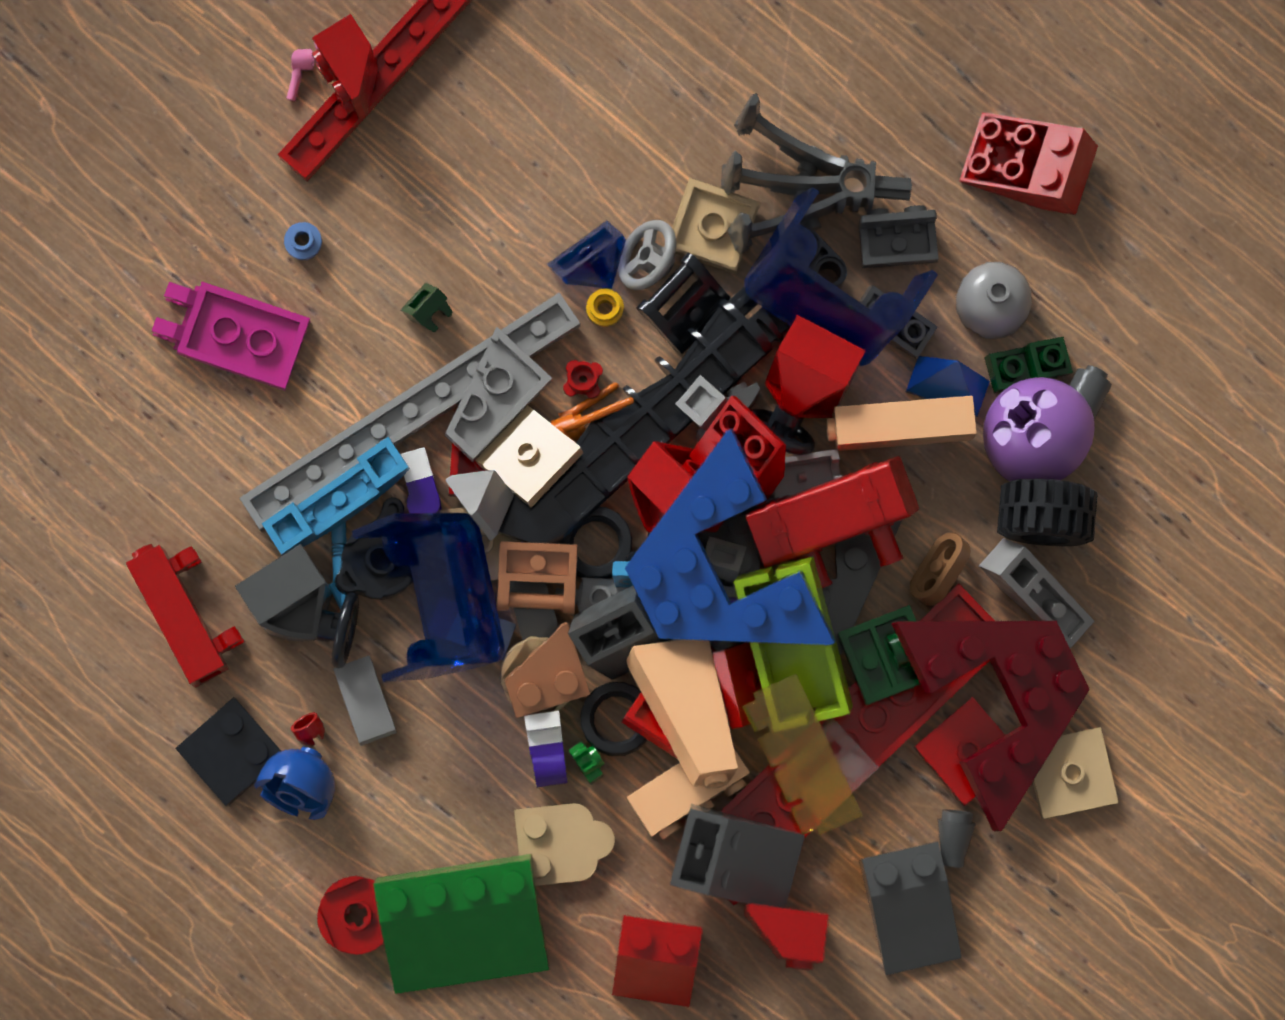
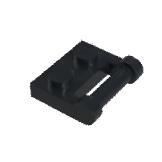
M689 252L680 260L681 265L652 297L648 301L644 299L636 307L639 313L680 354H683L693 343L687 334V330L692 327L701 333L718 309L717 303L721 299H726L727 301L731 299L704 265ZM693 275L697 280L663 316L659 310Z

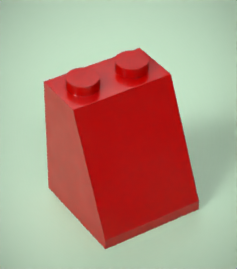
M623 915L612 995L689 1007L702 927Z

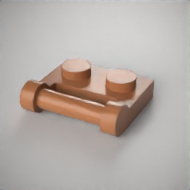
M500 541L497 611H509L510 607L563 610V614H575L578 545ZM510 581L564 583V594L510 592Z

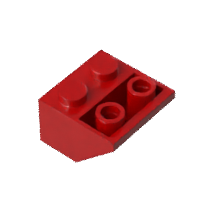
M349 14L312 37L316 51L311 54L327 84L334 81L331 85L345 112L350 114L354 111L359 121L367 118L378 65L370 42L353 16Z
M731 396L689 456L701 466L726 431L733 428L767 498L755 506H763L784 478L786 444L736 396Z

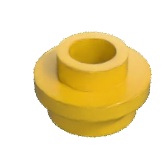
M599 289L593 292L587 300V315L598 326H612L623 315V300L617 292L611 289ZM602 303H609L612 306V311L609 314H601L598 311V306Z

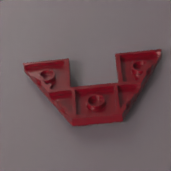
M1057 621L893 622L891 625L925 693L935 692L990 660L1021 726L959 763L992 830L995 832L1002 831L1090 690Z

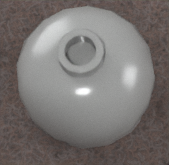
M987 262L973 268L962 279L956 294V311L962 324L986 339H1002L1015 333L1027 320L1032 307L1031 288L1026 277L1014 266L1003 262Z

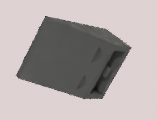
M691 804L670 885L748 904L786 908L805 835Z

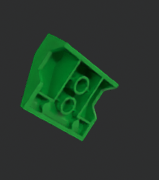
M532 854L377 877L375 880L374 891L379 923L395 994L549 970L543 925L534 881Z

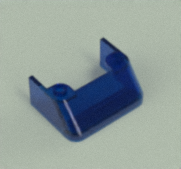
M811 188L799 194L746 275L744 282L745 290L753 301L790 326L797 315L866 350L859 365L861 367L871 363L906 326L938 274L931 270L914 276L903 295L896 292L885 293L875 300L870 309L808 267L816 254L817 242L814 235L799 223L819 193L815 188Z
M391 514L352 530L353 538H382L384 551L390 562L398 567H410L425 640L412 643L407 650L408 665L382 674L383 682L429 679L487 666L502 659L505 652V644L481 530L470 514Z

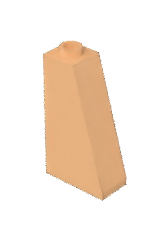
M682 639L633 646L626 659L627 666L692 786L705 784L707 789H714L727 785L728 781L736 773L738 765L709 640Z

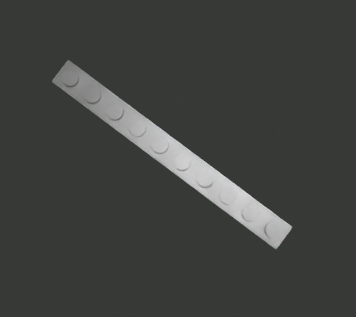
M559 292L501 331L532 358L581 326ZM491 337L241 496L239 499L261 532L264 531L265 528L262 523L292 502L296 505L300 504L358 464L357 458L385 438L389 437L396 446L458 406L491 341Z

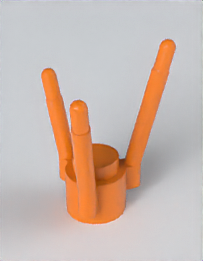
M614 382L600 390V395L597 398H587L573 408L559 413L560 418L552 420L551 424L576 443L586 430V424L632 405L634 399L632 397L626 398L581 417L579 413L619 388V384Z

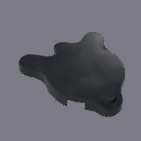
M391 497L382 504L378 518L371 524L358 529L345 544L341 554L340 571L335 577V586L344 595L356 593L370 599L385 600L404 592L414 582L442 579L446 574L447 567L442 559L419 553L418 546L424 541L425 532L405 521L404 505L401 500Z

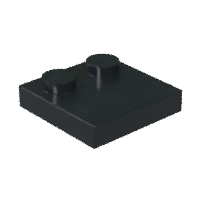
M235 697L175 748L226 807L232 804L256 782L269 758L282 751Z

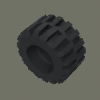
M1017 479L1001 485L997 533L1009 540L1033 545L1067 547L1087 544L1094 541L1098 493L1079 483L1053 479Z

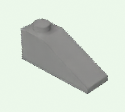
M1003 538L979 565L986 575L1035 621H1057L1070 649L1094 623V620L1025 546Z

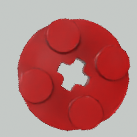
M360 876L340 879L327 889L321 899L317 912L319 930L326 942L341 952L362 955L373 952L384 944L374 891L375 881L373 879ZM357 904L359 909L366 908L368 913L363 918L364 924L357 927L355 922L348 923L346 920V916L351 913L350 906Z

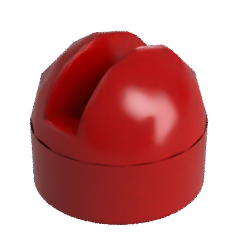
M316 712L300 717L291 726L292 733L303 745L314 746V738L318 737L320 740L324 738L325 728Z

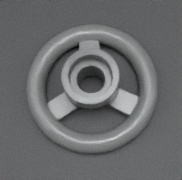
M662 220L645 222L636 228L624 243L619 255L618 273L622 283L629 289H647L656 284L661 278L667 276L672 270L675 262L676 236L673 228L667 222ZM657 231L661 232L665 238V248L655 243ZM644 237L643 246L639 249L637 256L630 261L634 248ZM639 269L649 273V275L641 279L632 277Z

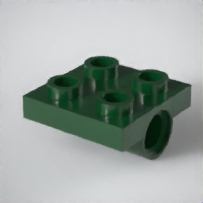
M910 605L837 634L866 706L921 685L891 625L893 622L916 621Z

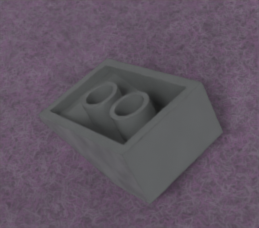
M938 842L859 860L885 975L962 958L948 880Z

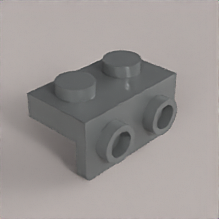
M916 205L904 208V212L889 213L888 209L878 208L867 211L866 215L860 216L858 228L862 269L937 263L939 258L935 227L937 219L936 210H927L926 206Z

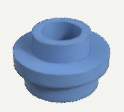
M299 222L292 225L286 231L284 245L287 252L293 258L308 260L320 251L322 237L314 225L307 222ZM299 235L309 236V242L306 245L299 246L296 244V239Z

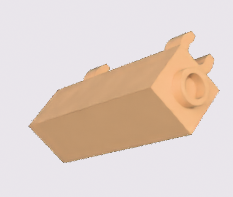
M973 396L834 407L832 418H826L828 441H835V449H838V451L970 441L977 434Z

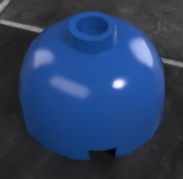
M308 747L288 749L274 754L261 770L254 785L255 789L261 786L263 790L260 796L275 808L296 817L299 814L298 809L311 812L308 819L312 820L324 818L335 793V779L330 767L322 760V755L318 751Z

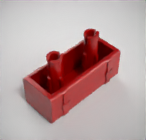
M900 456L880 463L869 464L856 472L793 495L779 497L746 513V519L765 568L793 558L794 560H800L814 556L821 587L824 588L833 583L829 578L820 551H823L822 548L865 533V535L869 534L880 561V567L900 561L904 557L900 552L891 526L894 525V522L916 513L919 510V505Z

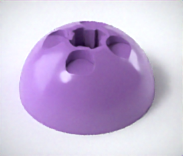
M1045 377L1021 380L1002 391L991 404L983 427V441L988 459L995 470L1008 481L1017 479H1064L1083 462L1090 450L1094 437V417L1086 399L1072 386L1062 381Z

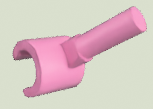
M298 49L292 54L293 71L287 95L288 100L296 101L302 78V70H314V58L311 54V49Z

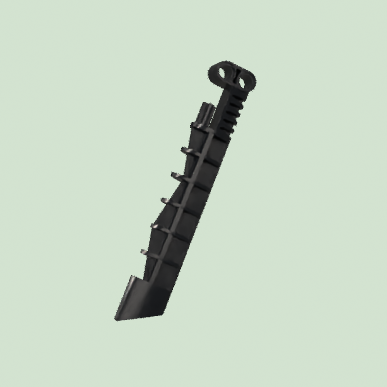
M804 227L794 230L788 237L784 255L788 265L798 275L750 319H747L745 316L769 295L761 281L758 282L753 278L729 301L721 299L717 303L718 309L701 333L692 327L687 330V334L694 343L675 369L662 357L658 356L655 362L666 377L638 393L626 385L622 389L628 397L634 399V403L589 424L576 442L581 447L583 454L531 508L514 494L498 533L522 542L559 544L628 481L627 476L653 441L669 444L693 422L676 405V402L700 375L724 394L773 349L772 342H781L783 340L781 334L789 331L797 315L803 317L804 313L812 314L814 312L812 306L815 303L822 305L831 296L839 293L847 275V267L844 261L812 229ZM798 242L807 243L811 247L812 253L806 256L799 255L794 251L793 245ZM823 269L833 270L837 274L838 280L833 283H827L820 278L819 272Z

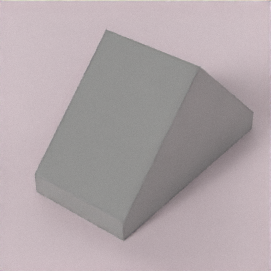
M495 469L448 477L445 481L491 541L498 534L513 499V492Z

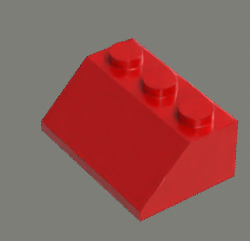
M748 904L745 907L744 916L776 958L786 960L785 968L809 971L813 970V964L823 963L829 914Z

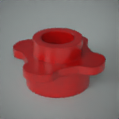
M570 361L566 365L567 382L563 385L564 393L569 397L578 394L586 395L589 399L597 398L601 392L598 382L599 377L603 374L602 366L597 362ZM583 376L587 378L584 383L580 382V378Z

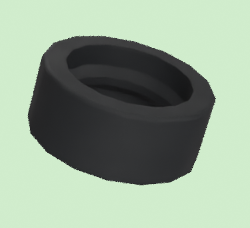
M598 507L567 535L560 544H574V537L577 531L585 524L594 521L603 522L613 528L619 539V548L615 557L607 564L601 566L588 565L577 556L576 575L581 578H612L613 562L626 561V555L632 552V535L627 522L619 513L607 507Z
M608 682L595 688L585 699L581 709V728L587 742L593 745L598 752L608 756H626L638 751L646 743L647 739L637 732L627 740L612 742L604 739L598 733L594 724V715L597 707L604 700L610 697H623L634 703L641 693L637 687L625 682Z

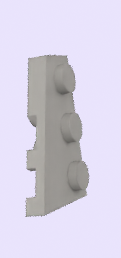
M496 327L491 341L476 368V372L446 430L445 437L473 462L522 410L552 382V377Z

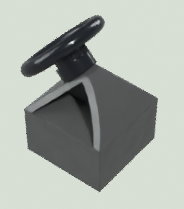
M301 544L235 586L258 624L269 635L289 641L304 642L315 641L316 639L327 643L334 641L332 650L333 666L335 668H342L346 664L357 625L359 597L356 593H349L343 602L340 613L328 611L333 593Z

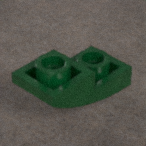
M1064 337L1032 342L1021 348L990 353L984 357L993 393L1002 392L1021 380L1035 377L1056 379L1073 373Z

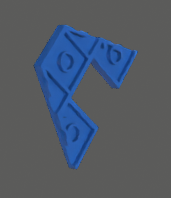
M733 428L726 431L626 565L625 570L659 639L832 645L836 640L802 570L731 603L701 543L698 532L767 499Z

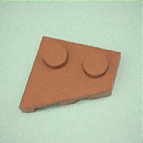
M567 622L562 623L554 634L541 646L539 645L525 662L517 666L504 679L516 718L590 695L576 647L568 635L570 628Z

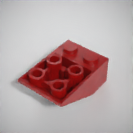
M982 112L959 181L1039 209L1076 215L1098 145L1083 128Z

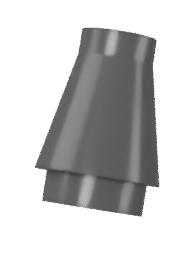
M943 809L942 818L937 819L943 864L948 867L962 868L964 867L965 856L976 823L973 822V813Z

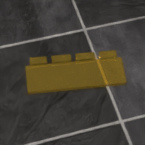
M795 673L754 692L756 700L744 705L743 709L754 732L768 726L771 732L758 738L770 766L774 767L783 762H786L788 766L777 771L774 775L787 802H792L801 797L804 800L803 803L791 808L802 834L817 829L819 834L822 835L863 816L797 674Z

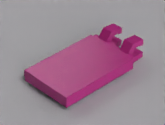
M172 282L168 283L164 294L165 300L185 307L187 311L182 325L156 317L151 330L153 336L175 343L173 349L177 350V355L286 391L310 323V318L205 282H201L200 286L196 285L194 290Z

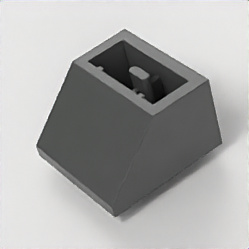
M634 586L575 614L568 632L569 637L587 665L612 680L630 672L626 659L633 646L674 641L672 639H659Z

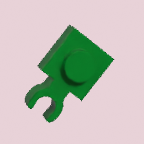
M580 742L568 750L590 785L603 777V773L599 768L604 766L605 763L593 745L586 748Z

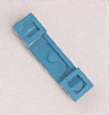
M389 437L357 458L358 464L298 505L292 502L262 523L281 555L286 554L300 544L304 547L342 525L383 495L408 472L409 466Z

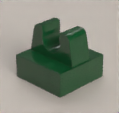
M425 283L400 309L411 321L432 332H436L439 329L432 321V315L436 311H440L447 317L452 315V310L446 302L448 298L439 288Z

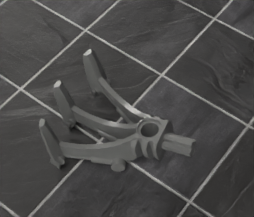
M757 93L751 95L734 124L739 136L750 135L752 130L755 129L780 146L779 150L800 163L797 168L800 173L796 176L758 172L742 168V155L734 151L727 163L722 165L721 189L726 194L735 193L736 190L740 189V183L770 188L771 192L793 195L794 203L798 205L794 212L754 224L749 214L740 212L727 231L735 251L741 254L750 250L749 247L753 245L751 238L776 231L784 233L804 227L816 231L822 227L819 221L820 217L834 211L836 214H843L845 206H849L851 212H858L860 207H864V210L867 212L872 210L874 198L910 201L912 190L911 178L876 176V161H871L868 165L864 164L863 159L856 158L854 163H850L848 156L841 155L840 158H837L815 146H809L794 138L761 116L759 112L760 100ZM818 170L826 173L827 175L831 176L816 177L815 174ZM849 178L858 179L863 185V190L852 192L846 188L844 181ZM835 193V195L820 202L812 203L813 194Z

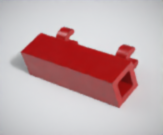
M148 544L133 552V559L126 562V565L190 685L196 688L229 670L221 654L242 645L245 641L235 626L212 638L179 576L180 573L202 563L196 550L190 546L177 553L174 557L169 558L166 550L160 544L156 547Z

